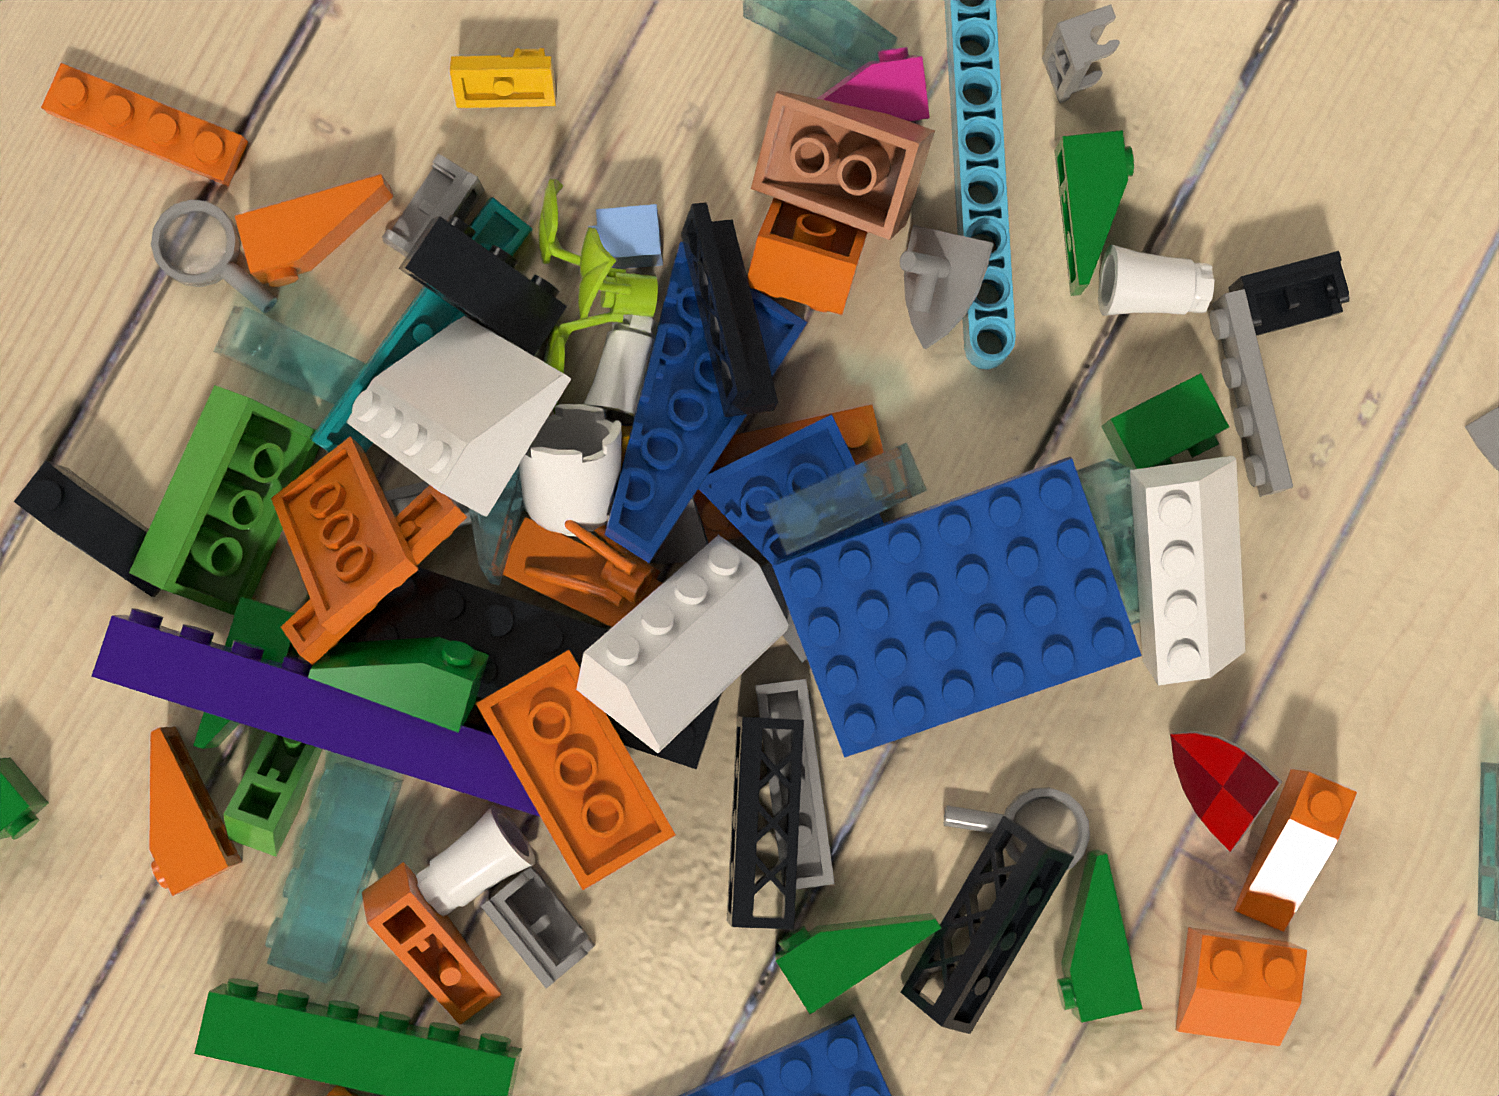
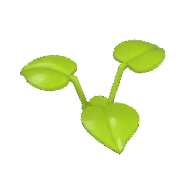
M550 178L545 189L538 227L541 260L543 264H549L552 255L580 266L582 278L578 294L580 319L563 323L560 326L555 324L550 332L545 350L544 362L564 374V346L573 331L608 322L622 323L624 314L653 317L657 304L658 282L656 276L626 273L625 269L611 268L616 259L602 245L596 228L588 227L581 256L562 249L556 235L558 227L556 196L563 188V185L557 179ZM601 290V307L610 308V312L588 317L591 305L598 291Z

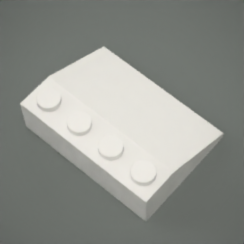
M463 316L373 378L367 389L356 398L352 407V414L346 423L437 491L487 517L571 378Z

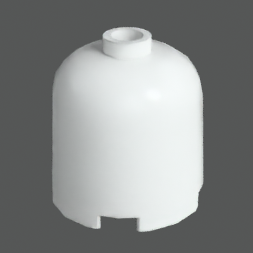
M560 404L555 406V415L548 416L519 464L523 502L528 514L539 526L548 531L562 533L566 536H576L565 528L567 520L576 522L588 531H593L607 524L621 473L622 432L620 421L616 420L612 423L606 420L605 410L600 407L585 404Z

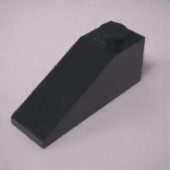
M45 460L13 502L51 531L149 596L156 597L161 588L129 573L149 529L69 468Z

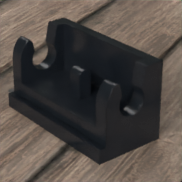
M1339 251L1244 275L1228 287L1229 292L1245 289L1256 336L1339 315L1343 312L1342 304L1350 301Z

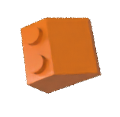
M773 198L757 237L747 277L749 287L760 290V292L769 297H783L806 304L819 312H833L842 315L868 232Z
M1188 927L1175 1030L1191 1034L1280 1046L1301 1004L1307 950L1288 941Z

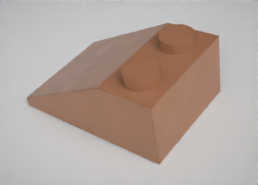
M779 90L775 93L751 189L891 240L907 224L935 130L890 114Z

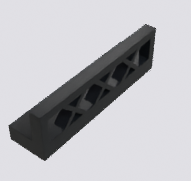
M707 202L694 203L690 207L681 231V238L724 417L774 411L778 404V399L733 219L711 221Z
M737 716L726 920L731 927L794 929L804 720ZM762 728L791 730L790 752L776 765L761 751ZM762 760L770 770L760 779ZM790 762L788 781L780 770ZM776 776L788 789V803L771 817L759 804V790ZM759 812L767 823L757 831ZM787 815L785 833L777 823ZM773 828L786 842L785 856L769 870L756 856L757 842ZM757 865L764 872V875L755 883V868ZM783 868L784 886L775 877V875ZM771 880L783 894L782 917L753 916L754 895Z
M1003 816L940 924L941 929L935 932L900 993L941 1027L971 1034L1074 859V856L1061 847L1040 839L1013 819ZM1012 835L1026 843L1027 846L1016 864L1005 867L1003 850ZM994 882L996 899L990 909L979 912L977 895L983 885ZM968 926L970 944L964 954L953 957L951 939L957 929ZM942 970L944 988L934 1003L921 991L930 975Z

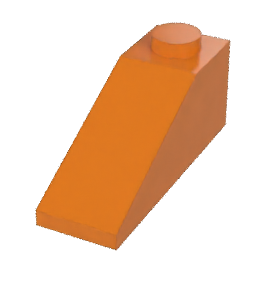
M379 174L235 215L250 274L262 284L268 283L271 287H280L296 282L299 279L298 274L312 271L394 197L390 185L383 175Z
M176 726L159 727L153 730L150 735L149 850L154 858L151 867L158 883L164 889L169 888L172 896L188 891L242 863L233 842L228 839L226 827Z
M1291 769L1234 911L1284 932L1336 845L1357 792L1309 771Z
M402 862L361 892L367 924L453 1019L461 1025L501 996V991L448 915L442 916L438 914L427 903L417 886L416 875Z

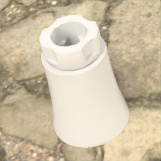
M1110 245L1104 254L1099 275L1098 302L1100 312L1103 316L1127 313H1169L1185 315L1187 312L1205 313L1209 303L1212 301L1215 279L1213 277V267L1208 263H1194L1191 259L1147 254Z
M624 314L623 322H613L612 331L607 332L598 369L584 404L604 409L605 419L612 423L617 420L624 426H632L658 326V322L653 318Z
M492 805L466 833L430 861V866L416 875L417 886L427 903L438 914L445 916L458 906L464 907L477 896L509 876L534 865L536 862L535 856L527 839L515 822L501 808Z

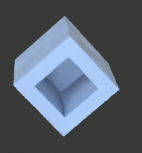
M657 204L596 209L597 225L588 227L596 228L602 245L616 259L611 268L628 269L663 266Z

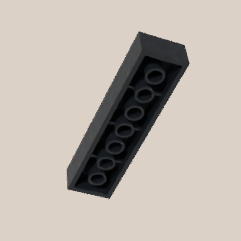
M418 567L419 570L411 575L401 586L388 593L338 643L441 637L449 641L466 643L472 649L489 655L477 697L484 699L570 650L578 666L581 668L584 652L609 630ZM722 693L659 753L651 749L608 714L607 716L624 746L697 769Z

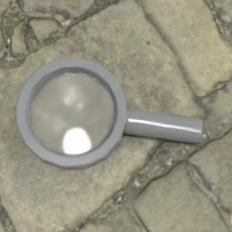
M187 200L174 204L161 214L153 228L151 248L155 261L165 274L186 286L195 287L208 286L224 279L263 313L269 312L276 304L277 297L236 264L239 259L241 240L237 226L222 209L207 201Z
M1050 787L1032 788L1017 795L1008 805L1004 814L946 806L944 826L994 833L1003 816L1013 819L1040 839L1057 845L1074 856L1067 870L1073 868L1084 856L1090 840L1089 820L1082 806L1069 794ZM1012 835L1005 849L1009 857L1017 863L1027 844Z

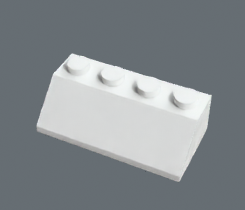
M1234 456L1130 470L1143 663L1158 686L1211 678L1246 652L1236 458Z
M718 535L584 652L576 690L651 749L659 753L787 631L789 624L759 564Z

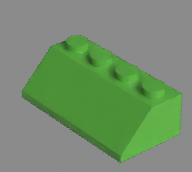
M214 385L129 573L165 591L235 615L240 597L252 599L283 530L271 498L311 467L320 448L318 444L310 439L316 430L247 396Z

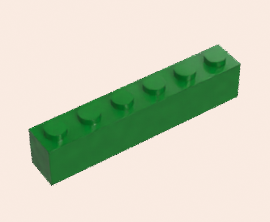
M228 979L227 984L223 983L208 992L194 1054L383 1096H512L522 1048L510 1046L511 1039L507 1037L483 1033L480 1039L460 1035L461 1029L459 1027L439 1022L430 1023L429 1028L409 1024V1016L396 1012L382 1011L379 1013V1017L359 1013L360 1006L345 1001L332 1000L329 1001L328 1006L308 1002L310 997L308 994L295 990L282 989L278 991V995L258 991V983L245 979Z

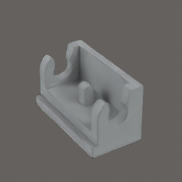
M1111 4L1057 23L1042 60L1059 103L1069 100L1072 93L1094 86L1100 80L1103 72L1100 70L1093 71L1085 76L1091 63L1112 55L1118 48L1119 40H1109L1104 45L1097 44L1105 27L1116 18Z
M437 154L433 160V169L392 230L387 229L382 236L385 244L405 257L432 218L441 216L447 220L450 215H453L464 222L485 191L477 176L467 172L440 154Z
M533 866L522 872L481 906L546 989L595 947L594 942Z

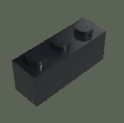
M450 215L447 220L441 216L432 218L398 269L479 325L535 356L567 308L564 303L556 298L560 291L538 275L534 274L530 280L514 269L518 261L501 248L492 245L490 250H487L472 239L476 231L453 215Z

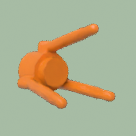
M572 520L565 522V528L608 559L601 573V578L607 581V587L531 565L524 568V573L528 576L604 598L617 607L622 604L625 598L634 604L637 603L650 587L656 574V568L649 565L650 563L605 536L606 525L594 531L609 545Z

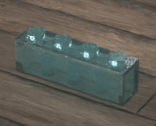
M347 761L335 763L333 770L326 769L316 794V798L322 800L316 819L310 818L300 839L299 846L305 849L299 869L294 867L290 871L284 885L283 897L287 898L288 902L283 917L275 918L267 935L265 946L271 948L267 964L323 983H327L338 976L363 902L361 892L368 887L403 780Z

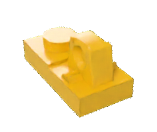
M516 48L513 57H502L501 55L451 56L450 75L457 108L556 106V87L552 56H545L544 48Z

